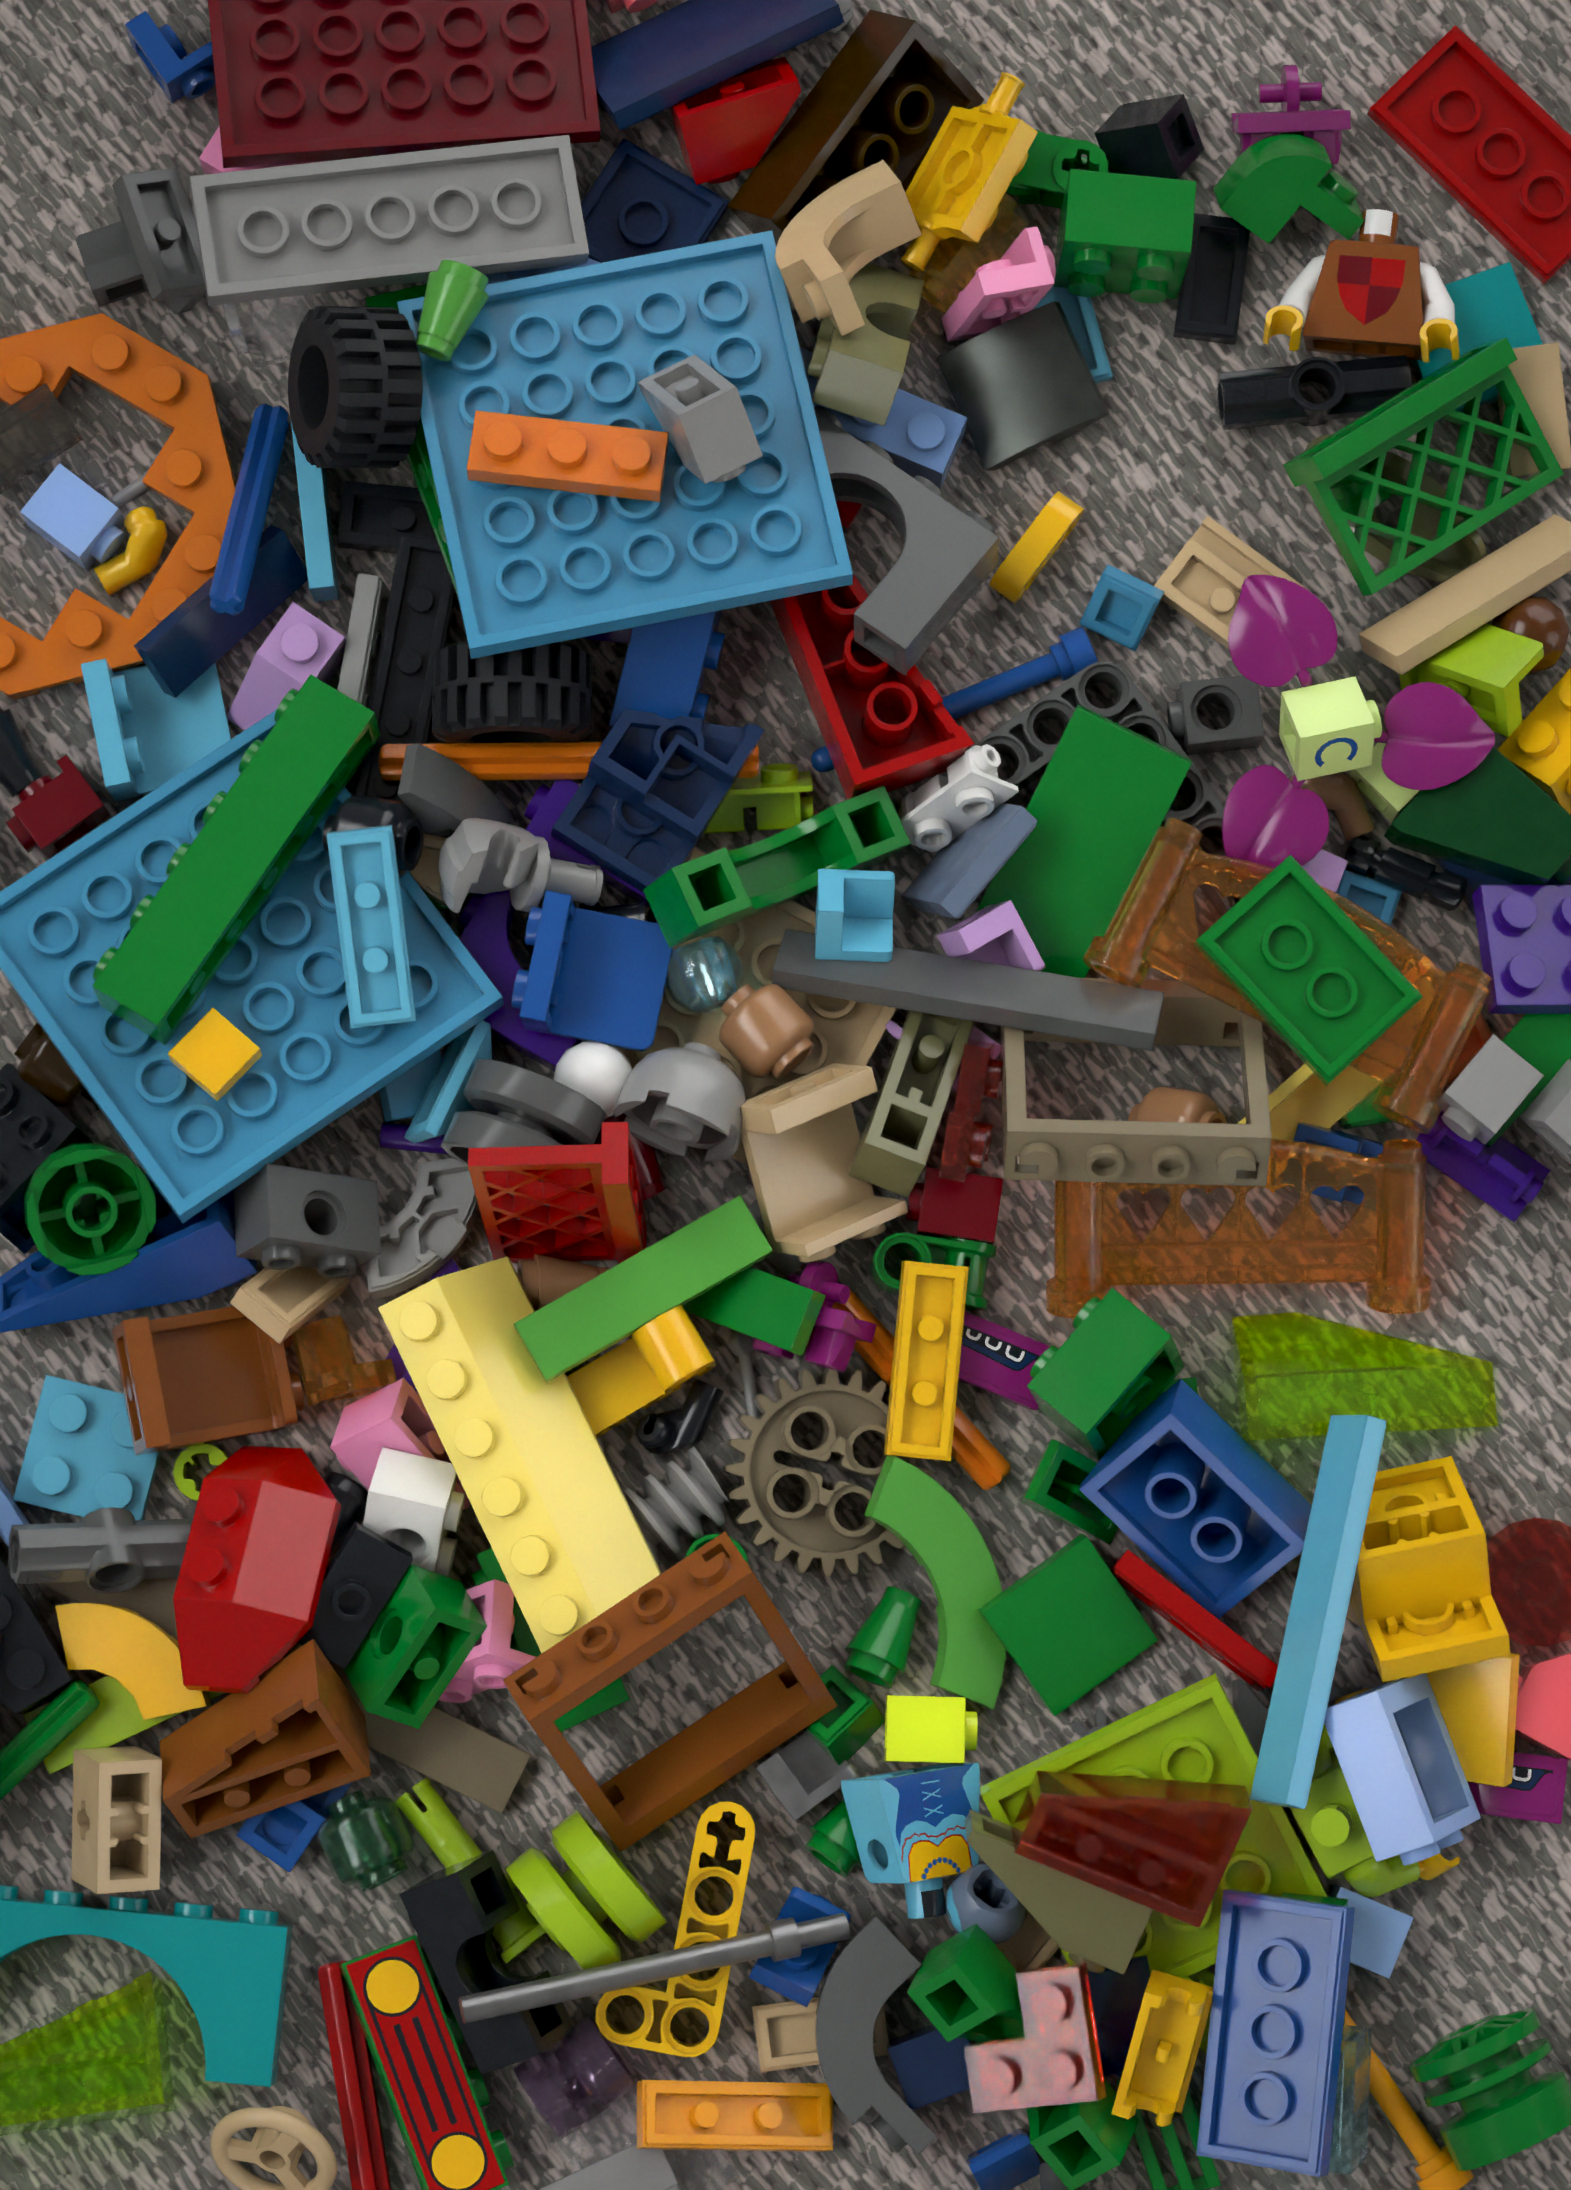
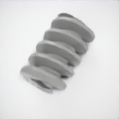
M694 1446L687 1451L690 1471L687 1472L672 1460L666 1463L668 1485L665 1486L651 1474L644 1477L646 1499H642L629 1488L622 1491L657 1565H660L657 1544L660 1542L675 1554L682 1551L679 1530L682 1528L697 1540L704 1536L701 1516L706 1515L719 1526L726 1523L722 1503L728 1501Z

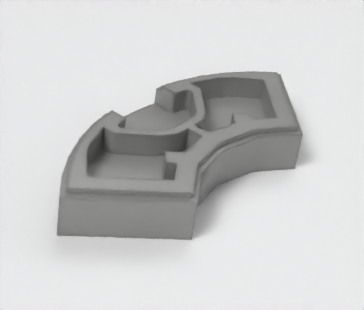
M455 1158L418 1163L417 1183L406 1207L387 1224L380 1226L381 1254L366 1262L368 1289L373 1300L397 1294L421 1283L445 1265L466 1240L479 1213V1206L467 1165Z

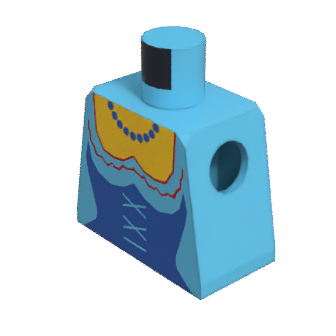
M979 1763L933 1764L842 1780V1793L866 1879L870 1883H904L909 1919L945 1915L946 1905L942 1876L963 1873L979 1862V1855L967 1842L965 1819L969 1810L979 1813Z

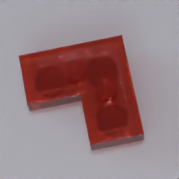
M969 1040L964 1045L955 1108L948 1114L939 1178L965 1182L976 1167L982 1168L983 1163L988 1162L994 1124L984 1123L983 1118L987 1097L998 1099L1003 1065L1002 1060L993 1059L995 1044Z
M1087 1964L1030 1969L1016 1973L1025 2037L978 2042L964 2047L973 2113L1090 2102L1106 2097Z

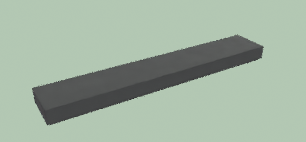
M790 929L785 930L772 972V984H777L786 990L1153 1051L1165 993L893 947L892 960L889 962L815 959V934Z

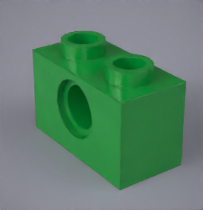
M410 1564L346 1669L343 1668L366 1712L419 1729L487 1628V1624L461 1581Z

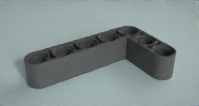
M1109 661L1096 662L1085 667L988 734L977 744L981 747L986 744L990 745L999 754L1006 755L1013 761L1016 773L1004 781L1018 786L1020 791L1044 774L1058 745H1048L1041 742L1036 737L1033 726L1039 720L1053 718L1060 721L1066 729L1079 704L1127 729L1143 734L1150 740L1189 759L1128 673L1119 665ZM1094 683L1108 684L1116 691L1118 703L1108 709L1094 707L1088 702L1085 696V689ZM1192 763L1181 784L1189 792L1192 798V805L1183 811L1169 809L1159 831L1222 917L1235 905L1233 900V891L1241 886L1255 887L1267 875L1249 880H1240L1233 874L1227 859L1211 863L1199 855L1196 849V840L1204 835H1215L1223 840L1222 822L1225 807Z

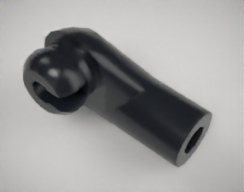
M695 1378L682 1408L658 1414H646L639 1420L636 1427V1437L639 1443L649 1452L663 1455L696 1446L703 1439L724 1391Z

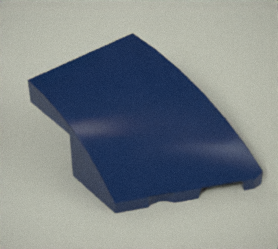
M624 709L591 759L586 778L552 827L551 835L643 892V889L668 870L685 863L746 765L765 730L753 724H746L744 727L703 723L702 718L679 716L674 719L659 717L656 713Z

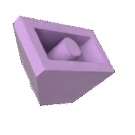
M292 602L256 652L227 714L228 721L245 731L275 711L284 696L291 689L294 688L299 691L310 674L328 684L342 665L346 644L345 636Z

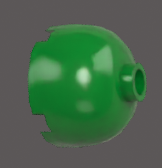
M100 1143L71 1144L50 1154L34 1171L24 1197L25 1223L38 1251L55 1264L65 1267L67 1271L78 1275L107 1274L129 1264L139 1254V1251L136 1250L145 1243L149 1232L150 1234L152 1233L156 1223V1197L143 1169L124 1152Z

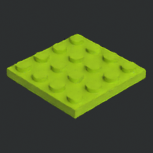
M1216 1673L980 1787L981 1796L993 1819L1151 1883L1156 1905L1124 1975L1108 1968L1105 1969L1104 1973H1096L1084 1969L1070 1960L1068 1957L1069 1952L1061 1949L1097 2020L1142 1999L1152 1969L1185 1978L1216 1963L1223 1890L1236 1889L1281 1896L1283 1892L1329 1897L1284 1807L1250 1800L1258 1755Z

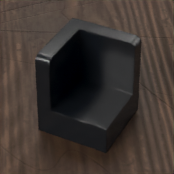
M1184 94L1123 104L1094 133L1100 149L1104 151L1108 160L1109 173L1179 179L1205 150Z

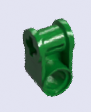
M1035 129L1038 133L1028 150L1027 161L1022 170L1013 177L1005 194L1020 197L1019 203L1040 204L1061 209L1070 169L1085 168L1089 171L1108 173V160L1104 151L1092 142L1046 134Z
M895 1233L886 1237L874 1250L870 1260V1273L873 1280L883 1291L894 1295H899L900 1281L892 1278L884 1267V1256L889 1249L894 1247L908 1249L915 1256L917 1262L964 1266V1261H966V1267H969L965 1309L987 1311L989 1301L983 1297L988 1260L996 1257V1246L960 1238H936L911 1233Z

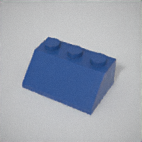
M1182 1379L1178 1380L1135 1416L1083 1480L1079 1488L1089 1500L1189 1596L1218 1619L1302 1552L1312 1507L1290 1483Z

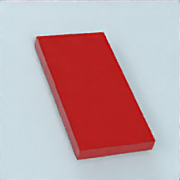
M1455 25L1369 108L1367 115L1545 285L1571 260V135Z

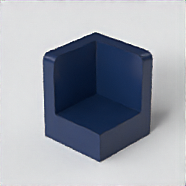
M931 2024L889 2040V2043H887L889 2055L911 2109H918L985 2083L970 2039L959 2038L947 2042L936 2027Z

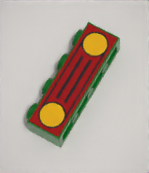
M416 1935L409 1936L339 1964L421 2190H497L509 2185L504 2170L514 2166L511 2153L500 2129L489 2132L481 2111L482 2107L491 2104L486 2086L477 2067L466 2071L457 2047L465 2043L463 2033L451 2007L443 2008L434 1985L437 1983L436 1974L423 1946L420 1947Z

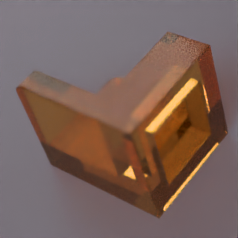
M341 1316L327 1317L300 1327L292 1334L309 1406L360 1397L378 1391L397 1381L392 1359L356 1364L348 1327L343 1322Z

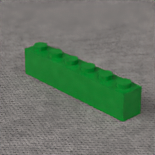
M311 674L299 691L293 688L284 696L274 716V721L277 722L263 742L257 739L246 750L239 764L238 771L241 774L228 793L220 791L214 796L203 815L202 822L204 827L192 844L185 842L176 850L167 866L166 875L169 876L155 896L148 894L141 900L130 920L132 930L119 948L110 947L103 954L94 970L93 980L95 982L92 987L100 1005L164 1045L168 1043L380 737L375 712Z

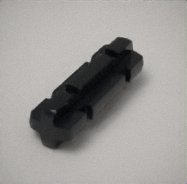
M1363 835L1353 838L1350 842L1344 858L1348 861L1346 869L1365 877L1367 873L1375 874V881L1419 899H1422L1425 895L1431 897V904L1448 911H1454L1462 902L1467 888L1465 877L1446 869L1441 873L1436 872V865L1392 847H1389L1388 850L1380 849V842Z

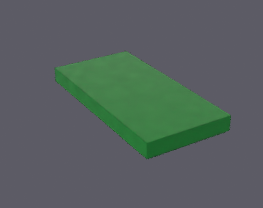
M1078 704L1026 808L1038 820L1036 822L1037 826L993 877L977 911L988 905L1011 900L1045 964V968L1041 972L1085 978L1193 761Z

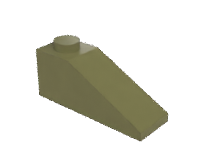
M909 1010L865 1124L848 1175L905 1197L910 1195L926 1165L975 1021Z
M969 1810L965 1819L966 1839L969 1845L1060 1948L1069 1952L1068 1957L1070 1960L1092 1972L1104 1973L1105 1969L1108 1968L1124 1975L1156 1905L1151 1883Z

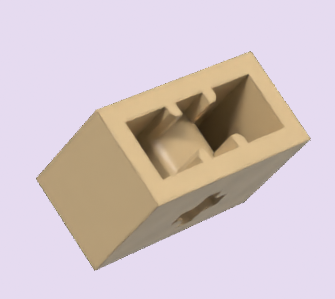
M137 1746L73 1750L72 1880L96 1894L160 1890L161 1758Z

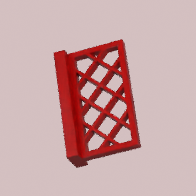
M602 1122V1144L468 1148V1169L493 1261L509 1257L512 1263H518L519 1260H533L534 1255L539 1254L569 1261L617 1260L618 1264L647 1248V1217L628 1122Z

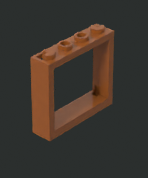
M725 1531L503 1679V1682L529 1724L620 1852L837 1707L834 1699L754 1572ZM743 1595L785 1662L600 1786L559 1729L555 1720Z

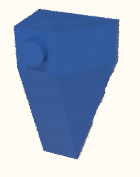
M145 1174L156 1197V1223L152 1233L150 1234L149 1232L145 1243L136 1250L139 1251V1254L129 1264L107 1274L78 1275L67 1271L65 1267L55 1264L50 1259L48 1260L37 1250L0 1276V1333L197 1299L223 1287L233 1286L245 1277L256 1273V1260L236 1257L233 1190L182 1224L149 1176Z

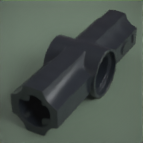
M1406 355L1336 362L1325 357H1311L1294 366L1221 372L1217 376V400L1223 430L1291 423L1315 427L1333 419L1361 417L1412 386L1410 366L1408 365ZM1308 381L1318 382L1328 390L1330 399L1321 404L1310 403L1302 397L1298 386Z

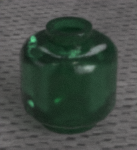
M358 1790L327 1807L332 1819L323 1824L317 1838L337 1880L342 1885H359L364 1893L389 1882L409 1869L405 1859L414 1850V1840L391 1798L376 1796L367 1800L363 1791Z

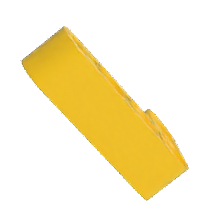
M679 1305L646 1323L632 1334L631 1339L568 1375L567 1378L596 1438L625 1422L627 1420L625 1417L643 1407L645 1410L682 1388V1383L697 1374L699 1377L715 1367V1360L682 1305Z
M733 1801L717 1802L710 1805L699 1819L674 1950L689 1947L696 1942L708 1943L737 1936L755 1840V1823L752 1816L738 1803ZM727 1811L735 1813L736 1825L745 1828L743 1840H732L727 1859L741 1860L739 1873H734L720 1865L699 1866L702 1852L715 1857L717 1836L707 1833L709 1821H720L723 1812ZM718 1876L725 1879L731 1885L733 1900L726 1911L719 1914H710L698 1906L695 1899V1890L703 1879ZM731 1965L720 1967L713 1976L706 1979H698L690 1974L669 1978L667 1989L637 1985L606 1992L601 1996L596 2008L597 2026L609 2041L618 2045L681 2057H697L706 2053L714 2045L719 2033ZM620 1995H630L642 2004L644 2020L637 2029L622 2032L610 2024L607 2017V2007L614 1998ZM685 2007H694L701 2010L709 2022L707 2035L701 2041L694 2044H686L679 2041L671 2030L673 2016Z

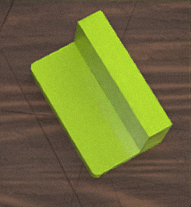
M1484 624L1403 675L1399 674L1401 690L1409 685L1421 682H1432L1449 687L1460 694L1471 705L1493 732L1509 737L1522 723L1519 682L1544 657L1543 643L1489 624Z

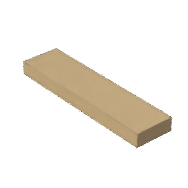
M1554 514L1359 633L1362 651L1403 675L1571 571V522Z

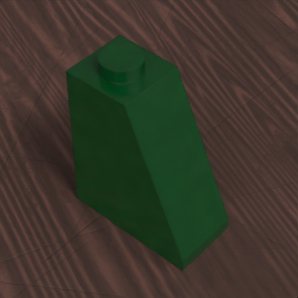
M1492 747L1485 759L1466 776L1443 787L1422 790L1391 823L1384 834V837L1393 845L1517 885H1546L1552 877L1563 885L1571 876V815L1494 747Z

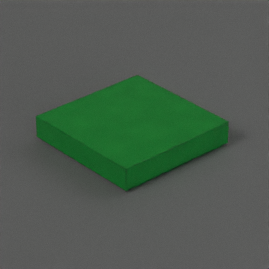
M1082 1533L978 1609L1049 1713L1053 1716L1061 1713L1158 1641L1093 1544Z

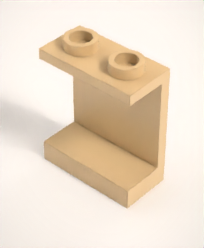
M833 1063L748 1099L740 1106L742 1113L741 1139L767 1240L773 1252L796 1255L800 1262L822 1260L836 1252V1244L847 1239L858 1240L876 1236L886 1230L885 1222L908 1212L905 1200L875 1196L871 1183L848 1175L860 1142V1135L851 1103L878 1091L872 1067Z

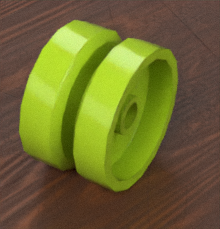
M577 1809L551 1830L553 1845L570 1867L563 1873L544 1851L534 1847L528 1848L505 1867L514 1884L529 1902L526 1906L556 1945L563 1952L567 1950L584 1970L621 1961L620 1946L603 1924V1921L608 1917L614 1921L630 1940L640 1943L644 1942L667 1923L666 1918L642 1886Z

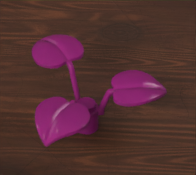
M1270 575L1248 576L1243 582L1239 600L1229 626L1228 646L1234 665L1246 679L1260 686L1279 687L1288 683L1295 675H1297L1301 687L1312 686V678L1307 668L1324 665L1333 658L1337 650L1338 634L1330 611L1314 594L1292 581ZM1432 682L1409 685L1395 694L1388 702L1384 711V724L1387 731H1382L1381 737L1374 738V743H1386L1381 759L1384 774L1399 786L1412 790L1436 789L1459 780L1474 770L1485 759L1495 744L1494 732L1460 694L1449 687ZM1260 765L1246 772L1232 787L1224 808L1222 836L1226 858L1236 878L1249 880L1268 875L1289 855L1303 866L1312 860L1322 849L1329 832L1328 811L1319 795L1310 790L1301 789L1306 780L1298 781L1295 775L1290 782L1287 776L1278 768L1270 765Z

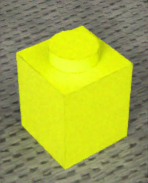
M887 1695L885 1703L884 1762L963 1764L965 1751L977 1750V1712L965 1711L966 1697Z

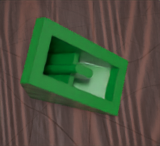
M1051 1439L1046 1444L1020 1502L1111 1545L1118 1530V1526L1079 1490L1081 1483L1097 1463L1062 1442Z

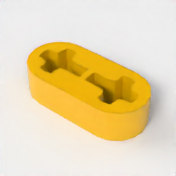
M1060 491L1055 493L1002 562L991 579L989 586L1016 604L1074 529L1085 510Z

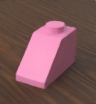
M405 1378L345 1406L330 1448L336 1454L338 1461L347 1471L352 1472L367 1490H369L382 1447L451 1463L419 1394ZM457 1476L454 1491L465 1494L464 1510L470 1506V1501Z

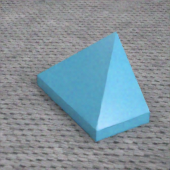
M481 1020L450 1042L404 1136L405 1139L415 1144L445 1135L455 1112L477 1111L464 1096L463 1091L478 1059L492 1060L491 1027L489 1023Z

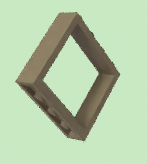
M1083 978L1165 992L1154 1045L1240 1047L1246 1124L1027 1118L1024 1041L1100 1042L1000 1026L1004 1180L1266 1186L1272 1135L1262 1020L1256 1010L1229 982Z

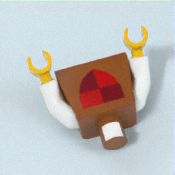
M1370 209L1363 211L1362 216L1365 221L1360 226L1358 241L1331 240L1326 255L1312 258L1286 290L1279 306L1271 308L1266 314L1263 343L1268 345L1270 338L1274 335H1287L1290 337L1289 351H1297L1300 348L1301 332L1304 326L1303 338L1307 351L1374 358L1406 355L1407 360H1422L1425 363L1430 362L1429 353L1438 348L1449 349L1452 361L1458 360L1460 356L1458 329L1455 325V305L1437 269L1421 262L1419 248L1412 245L1396 244L1399 215L1387 210Z

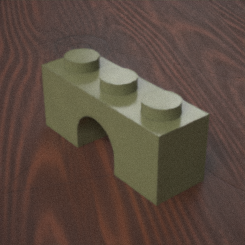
M870 262L853 276L849 286L865 326L842 336L829 317L821 319L814 342L816 344L806 373L817 378L812 397L813 403L885 426L904 373L910 342L907 339L918 311L924 280Z

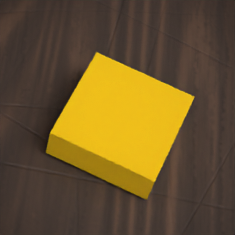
M212 1008L168 1052V1056L171 1062L218 1102L262 1057V1053L255 1043L216 1009Z

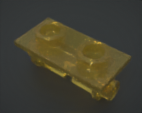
M1007 193L1004 194L998 205V213L993 224L982 234L978 243L954 237L944 239L943 241L940 240L925 267L924 273L914 269L910 272L909 276L924 280L921 296L944 315L958 298V293L964 290L976 275V270L987 263L1000 260L1028 223L1014 213L1018 204Z

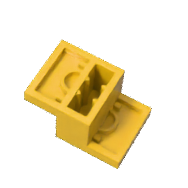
M1452 1456L1378 1471L1376 1473L1350 1602L1382 1682L1411 1678L1424 1673L1466 1664H1477L1485 1660L1511 1655L1509 1634L1491 1595L1486 1533Z

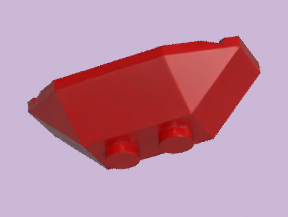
M243 1446L203 1478L173 1596L183 1685L188 1690L248 1694L260 1682L259 1676L280 1661L313 1626L341 1504L302 1448Z

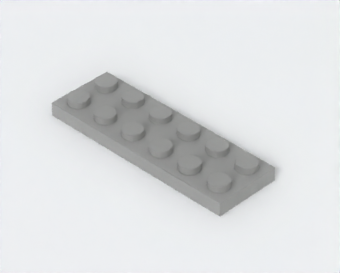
M569 135L190 176V192L208 306L428 281L429 273L437 271L441 260L444 259L466 264L485 275L587 263L589 257Z

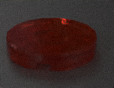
M1536 1517L1507 1524L1491 1536L1486 1543L1491 1595L1507 1629L1509 1640L1516 1644L1539 1647L1570 1640L1571 1527L1558 1520Z

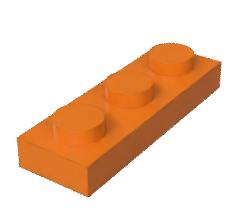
M476 410L467 463L468 480L660 502L669 436L668 432Z

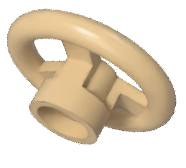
M285 2106L243 2108L224 2116L213 2129L210 2146L214 2161L222 2174L241 2190H329L334 2184L337 2174V2161L333 2149L325 2137L311 2126L309 2120L295 2109ZM257 2127L251 2142L232 2138L236 2132L242 2129ZM305 2148L311 2152L317 2163V2173L310 2181L297 2168ZM239 2161L255 2163L262 2169L274 2173L282 2184L267 2181L256 2176L242 2166Z

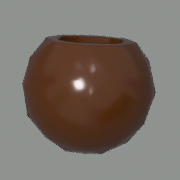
M1533 595L1495 617L1491 624L1492 626L1543 643L1544 657L1528 673L1532 675L1554 667L1565 650L1569 634V627L1563 611L1546 597Z

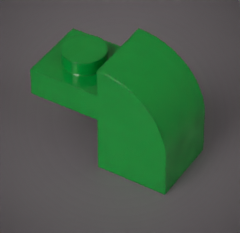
M1275 135L1256 142L1235 160L1213 188L1220 209L1268 244L1300 205L1348 240L1365 221L1356 201L1359 195L1358 191L1337 173L1330 171L1326 175L1332 164L1325 146L1312 138L1302 135Z

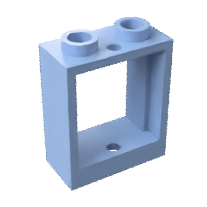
M1426 1673L1388 1682L1327 1707L1324 1724L1376 1862L1400 1855L1403 1866L1437 1855L1441 1852L1440 1849L1464 1840L1460 1829L1479 1820L1481 1817Z

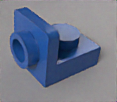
M144 11L125 24L130 44L171 103H174L184 95L187 99L198 98L215 85L211 42H208L187 56L182 43L171 27L166 23L158 28L147 11Z
M793 1887L775 1921L792 1917L795 1923L845 1913L849 1923L851 1915L820 1895L811 1894L799 1887ZM839 1941L801 1949V1956L774 1962L771 1956L759 1958L756 1960L748 1978L807 2007Z

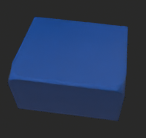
M1017 2129L967 2155L969 2159L966 2162L981 2190H1010L1039 2175L1038 2167L1041 2162L1024 2130Z

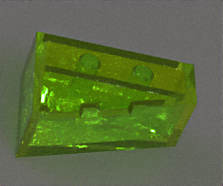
M149 1971L133 1979L132 1983L97 2000L92 1999L76 2007L75 2011L41 2028L36 2027L0 2045V2136L175 2111L162 1982L156 1974Z

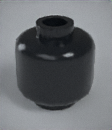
M356 795L346 799L338 808L337 813L327 818L322 836L323 847L329 853L327 832L392 825L400 880L407 871H411L417 866L421 858L424 843L423 827L414 818L411 810L398 800Z

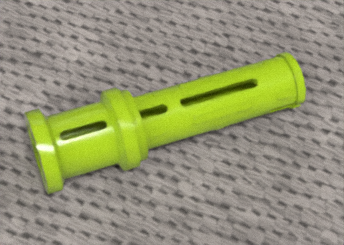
M428 1777L412 1787L413 1791L426 1806V1812L422 1810L412 1795L407 1792L394 1802L395 1806L401 1809L445 1868L484 1854L432 1787ZM504 1873L520 1908L518 1912L494 1926L492 1933L503 1949L500 1957L507 1964L543 1937L546 1931L516 1891L517 1886L507 1873Z

